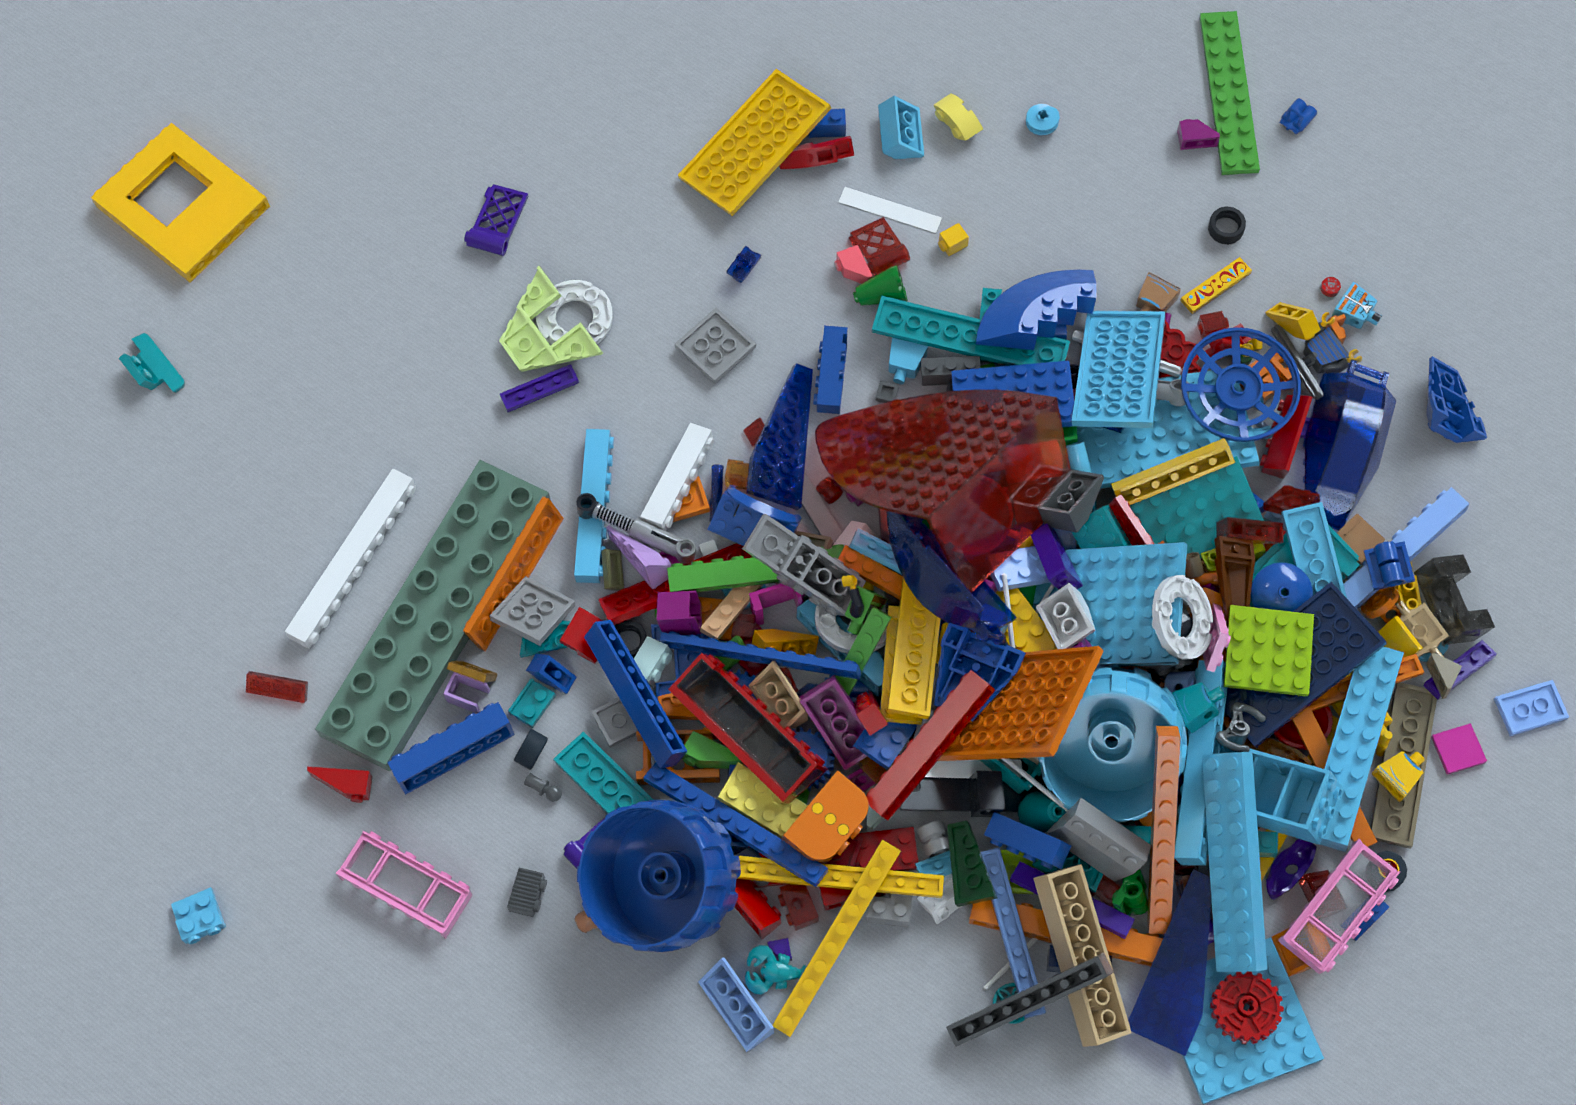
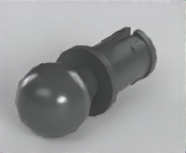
M529 773L524 781V785L539 792L540 796L545 793L549 801H558L562 796V791L558 786H549L548 780L543 781L532 773Z

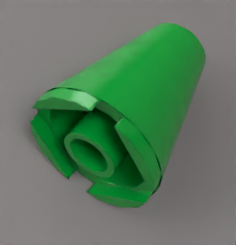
M892 266L855 287L856 291L853 292L855 302H859L861 306L879 305L881 296L908 301L898 266Z

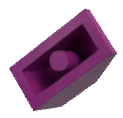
M1185 119L1179 121L1177 134L1180 150L1218 146L1220 134L1200 120Z

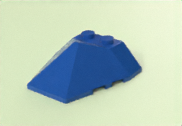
M1433 356L1429 358L1426 412L1428 427L1431 431L1437 432L1455 443L1485 440L1487 434L1481 417H1476L1473 411L1475 405L1473 401L1469 402L1465 395L1467 389L1458 370Z
M950 621L941 640V656L939 659V674L934 705L937 707L942 706L947 699V695L960 684L961 678L972 670L995 689L994 693L972 718L971 721L973 722L1017 674L1026 653L1011 646L996 643Z

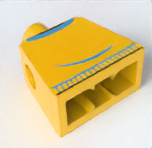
M1402 751L1378 765L1371 774L1400 803L1424 773L1419 765L1425 759L1419 752H1415L1409 757Z

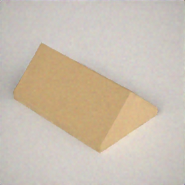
M772 661L748 686L753 691L757 699L760 698L768 706L766 710L770 714L774 712L782 719L780 723L785 728L789 726L793 729L808 721V713L800 703V698L777 663ZM776 728V730L778 731V733L780 734V736L783 735V734Z

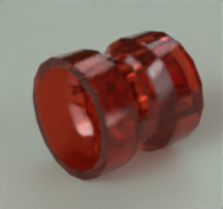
M830 476L823 479L816 486L817 492L823 494L824 500L828 504L834 503L843 494V490L839 486H835V482Z

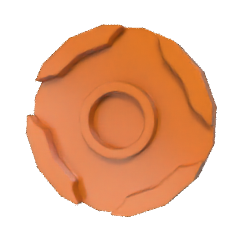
M1394 586L1379 589L1367 600L1365 606H1361L1362 613L1369 619L1380 616L1388 623L1392 618H1386V613L1389 610H1395L1396 615L1394 617L1398 616L1400 618L1401 612L1395 606L1399 598V591Z

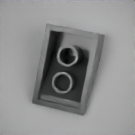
M1071 469L1038 507L1044 524L1048 523L1052 528L1077 533L1089 519L1104 476Z

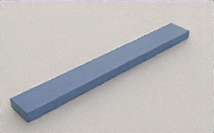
M998 847L982 851L981 854L997 895V899L991 901L1018 993L1038 982L1001 851ZM1043 1006L1024 1015V1019L1046 1014L1045 1007Z

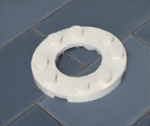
M569 280L556 284L555 287L562 297L536 316L538 329L547 342L552 345L567 333V331L558 326L556 321V314L559 308L570 301H581L586 303L593 311V320L586 330L594 341L599 344L610 331L613 322V310L608 296L602 289H598L587 281Z
M1185 575L1166 578L1154 592L1152 627L1156 631L1162 648L1173 657L1182 660L1197 658L1206 651L1212 637L1209 631L1210 623H1213V616L1208 597L1203 588L1194 579L1190 580ZM1177 597L1187 602L1193 615L1192 631L1187 637H1180L1179 633L1175 632L1171 625L1173 622L1170 619L1173 610L1171 603Z
M874 586V592L885 597L884 591ZM821 604L820 606L817 605L815 625L819 635L832 648L848 654L858 635L844 632L838 626L836 617L828 614L825 611L826 608ZM884 605V607H883V609H882L881 611H883V612L886 613V608H885V605ZM887 628L874 651L886 644Z

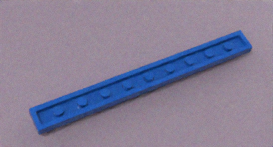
M673 631L669 633L662 632L660 641L671 649L711 654L768 665L775 661L780 667L859 680L861 676L858 664L850 660L841 662L832 657H825L823 659L817 658L812 654H805L804 656L789 650L780 652L771 647L762 649L752 644L743 646L733 641L725 643L719 642L714 638L700 639L696 635L682 636Z
M656 762L643 777L646 783L675 801L703 809L708 814L710 820L721 823L730 835L812 886L817 887L828 872V868L823 864L807 859L779 837L667 768L660 769Z

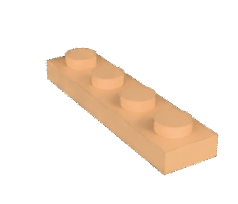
M763 585L733 588L701 626L700 632L710 638L719 640L750 602L749 593L760 590Z

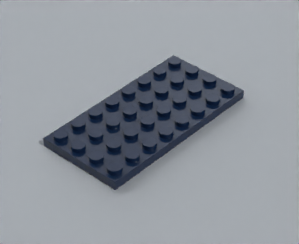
M1332 582L1328 583L1293 611L1314 614L1308 697L1247 690V698L1242 701L1239 689L1227 688L1225 714L1231 721V706L1236 702L1250 705L1266 717L1264 722H1259L1251 714L1242 712L1243 721L1250 727L1247 739L1255 748L1387 644L1386 640Z

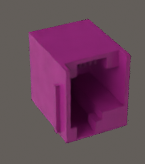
M696 591L658 593L657 622L661 632L669 633L673 631L680 635H697L702 633L700 632L702 626V605Z

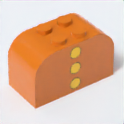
M837 770L786 831L782 840L807 859L821 864L829 862L836 853L840 856L850 844L847 840L849 838L854 839L863 828L861 823L868 812V800L865 793Z

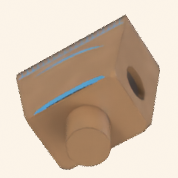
M1148 272L1136 306L1141 309L1140 311L1166 312L1179 298L1181 288Z

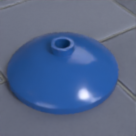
M1274 563L1264 567L1258 572L1252 582L1251 601L1255 608L1293 612L1313 596V589L1308 576L1300 568L1289 563ZM1282 589L1288 591L1287 596L1281 594Z

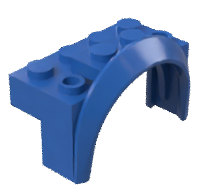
M730 485L723 493L707 529L744 546L763 514H767L793 533L797 531L802 518L799 514H790L758 501L736 489L735 485ZM738 504H740L739 507H738V509H737V512H736L735 516H733L734 513H735V510H736V508H737V506H738Z

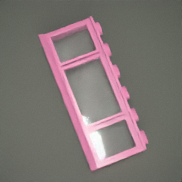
M363 831L343 865L336 872V875L341 880L349 881L357 889L365 890L373 898L381 899L391 908L402 911L407 917L418 920L426 928L434 929L446 939L472 897V893L469 890L470 887L462 881L454 882L451 880L452 876L444 871L436 872L433 870L434 866L426 861L420 863L415 860L417 857L412 853L399 851V847L394 843L388 841L386 844L380 840L381 837L372 831L370 833Z
M1360 839L1353 842L1349 852L1341 858L1339 865L1328 875L1325 883L1317 889L1315 896L1304 906L1302 913L1291 923L1285 935L1278 940L1318 974L1325 971L1329 972L1336 964L1333 961L1338 954L1341 956L1346 951L1348 940L1350 938L1354 939L1361 931V928H1359L1360 924L1363 921L1367 922L1374 914L1371 911L1375 905L1379 906L1386 898V895H1384L1388 888L1392 889L1399 881L1396 877L1400 871H1397L1364 845Z

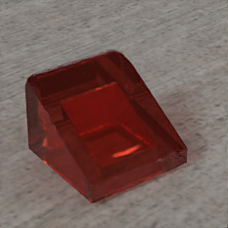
M761 418L756 419L743 430L752 447L770 438L769 431Z

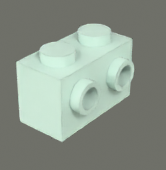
M647 636L634 660L649 686L653 688L654 684L661 678L665 666L670 663L673 652L668 645Z

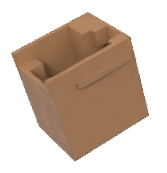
M1359 514L1354 515L1337 532L1359 556L1357 562L1360 566L1365 561L1364 550L1372 549L1377 544L1385 541V538Z

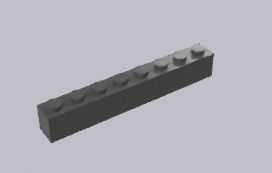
M1103 952L966 1016L946 1028L955 1047L1102 980L1114 972Z

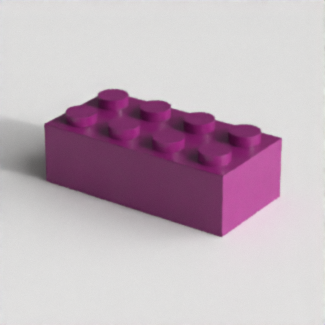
M835 675L800 696V703L844 770L867 757L853 746L865 727L856 715L855 705Z

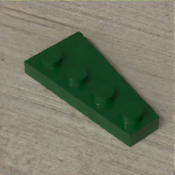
M965 820L948 824L955 905L960 907L997 899L970 823Z

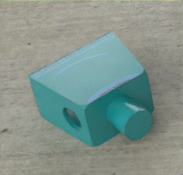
M1197 683L1172 692L1184 724L1191 733L1196 732L1219 715L1216 702L1225 698V694L1220 686L1210 691L1204 683Z

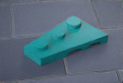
M562 620L540 646L522 637L520 658L532 656L536 653L541 654L568 648L560 643V639L571 621Z

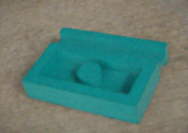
M531 678L508 709V713L533 728L556 694Z

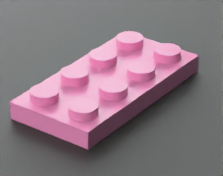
M1213 603L1211 607L1213 623H1210L1209 631L1212 637L1208 648L1202 654L1206 670L1215 672L1217 666L1220 667L1223 660V649L1228 647L1231 638L1221 606Z

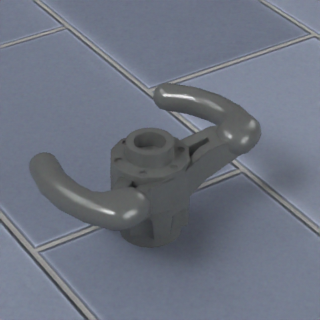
M1239 702L1231 706L1232 721L1227 730L1217 732L1216 741L1229 750L1249 752V746L1244 745L1249 735L1250 727L1243 721L1242 712L1251 714L1259 722H1264L1266 717L1256 708Z

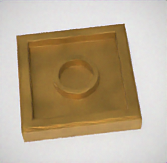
M462 660L451 661L447 666L448 670L484 683L496 681L498 675L495 672Z

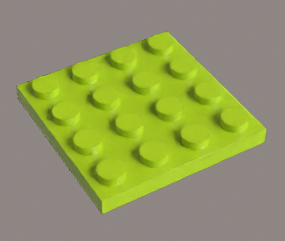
M1230 605L1228 633L1231 638L1226 648L1223 687L1308 697L1314 614Z

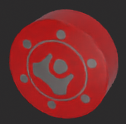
M1327 277L1322 281L1320 286L1321 292L1325 296L1334 297L1339 293L1341 283L1334 277Z

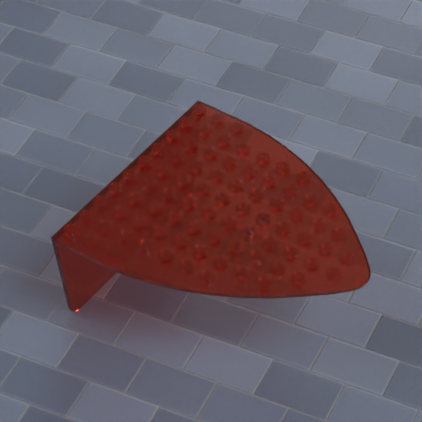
M960 390L895 399L890 402L842 414L822 422L815 430V440L821 461L835 482L853 497L873 507L926 519L962 590L968 593L973 592L1044 523L1038 507L1070 471L1057 397L1009 390Z

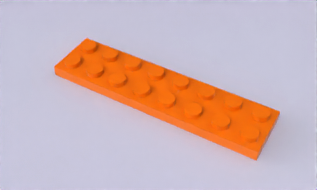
M542 497L536 505L533 514L526 522L512 549L506 555L502 566L496 572L490 586L487 587L471 618L465 624L463 632L483 651L487 650L500 628V625L490 621V615L525 576L530 577L564 519L549 498Z

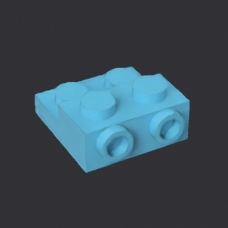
M211 887L171 904L180 937L185 944L197 943L202 937L216 935L221 932V929L226 927Z

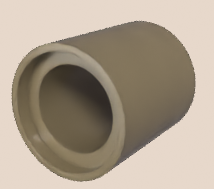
M1188 553L1186 557V577L1196 578L1203 575L1204 571L1199 553Z

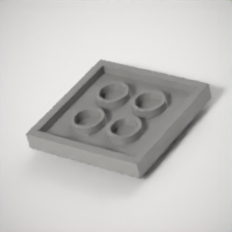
M717 308L712 310L674 344L675 348L714 384L756 348V343Z
M525 576L492 612L490 621L540 646L575 607V601Z

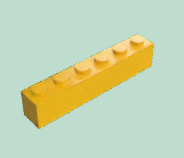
M1223 438L1114 482L1111 486L1116 497L1122 495L1129 505H1132L1234 464L1235 460L1228 443Z

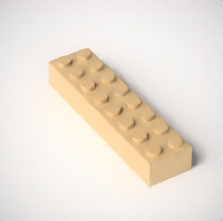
M1082 864L1033 878L1060 971L1063 972L1103 952L1112 968ZM1114 973L1068 995L1083 1047L1098 1046L1132 1033Z

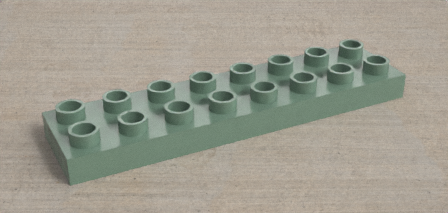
M482 460L478 461L317 724L315 730L320 737L389 772L391 771L387 762L391 761L393 756L402 753L449 674L450 670L447 669L448 663L458 659L470 639L463 632L466 622L471 618L487 587L490 586L496 572L502 566L506 555L512 549L517 537L521 534L526 522L533 514L536 505L542 497L550 499L549 492Z

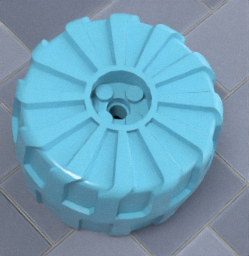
M1101 663L1097 665V669H1095L1091 681L1088 683L1083 698L1079 702L1054 757H1038L1043 781L1048 790L1053 791L1056 797L1064 804L1063 807L1069 810L1082 798L1116 822L1136 821L1148 816V813L1152 811L1156 726H1178L1180 733L1179 775L1184 771L1187 753L1186 728L1175 698L1167 687L1161 688L1152 680L1151 675L1147 671L1135 667L1133 670L1120 668L1116 663ZM1109 736H1114L1117 738V740L1112 742L1111 740H1107L1106 738Z

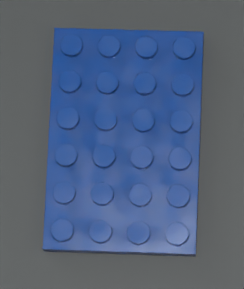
M1069 361L951 371L957 436L1072 427L1074 396Z

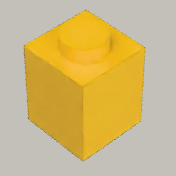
M957 223L939 233V248L943 252L945 251L948 256H951L968 246L969 236L962 226Z

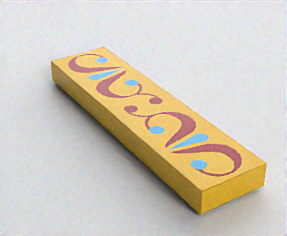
M1239 257L1182 296L1180 301L1193 314L1250 275L1252 269Z

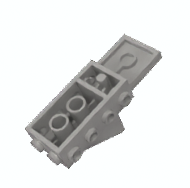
M763 514L742 549L771 568L772 572L777 574L776 578L780 580L781 584L793 588L794 591L801 595L805 593L810 597L809 601L815 605L820 606L821 604L824 606L828 614L834 617L836 615L845 616L851 598L849 594L850 587L843 586L842 576L854 575L857 578V585L861 587L864 586L866 580L861 578L857 571L845 567L841 560L828 555L825 549L812 544V541L806 536H797L767 514Z

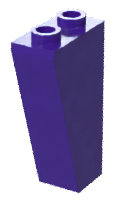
M1046 523L1032 532L1030 535L1048 580L1058 590L1068 583L1077 590L1081 588L1083 584L1056 531Z

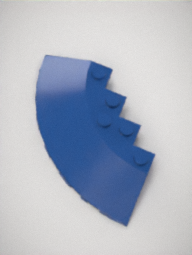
M1077 269L1048 272L1013 285L998 296L986 310L978 328L976 345L1034 350L1037 336L1054 338L1057 324L1074 326L1076 312L1093 314L1097 298L1094 271Z

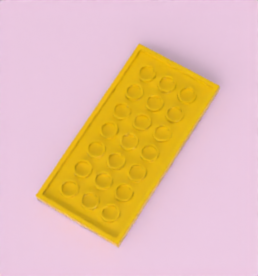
M775 69L683 168L678 177L733 216L832 108L829 103L778 69Z

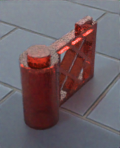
M884 217L850 232L849 240L851 244L859 246L861 253L868 262L867 265L871 274L875 276L892 266H899L910 261V255L906 246L903 243L901 244ZM880 225H883L885 228L884 233L874 230ZM861 234L869 235L867 241L861 240L857 236ZM872 236L880 237V243L870 242ZM885 239L893 240L894 244L888 246L883 245ZM868 246L878 248L876 252L870 255L867 252Z

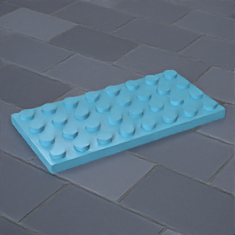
M1093 311V314L1087 313L1072 426L1153 428L1165 325L1164 311Z

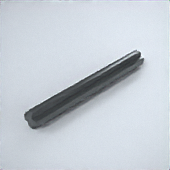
M1278 324L1271 328L1272 334L1293 357L1299 370L1300 378L1313 399L1319 400L1323 397V391L1284 329Z

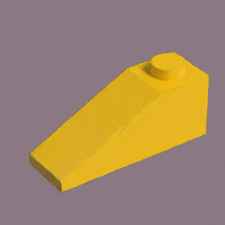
M1279 302L1265 312L1270 319L1292 336L1299 339L1309 340L1321 330L1313 310Z

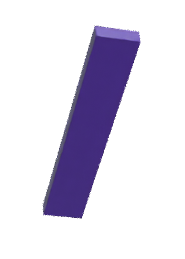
M1019 861L1010 881L1038 895L1033 878L1045 873ZM1092 898L1100 927L1126 939L1135 919Z

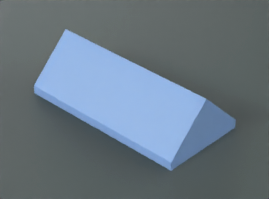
M724 957L721 958L698 983L745 1051L748 1052L774 1034V1028Z

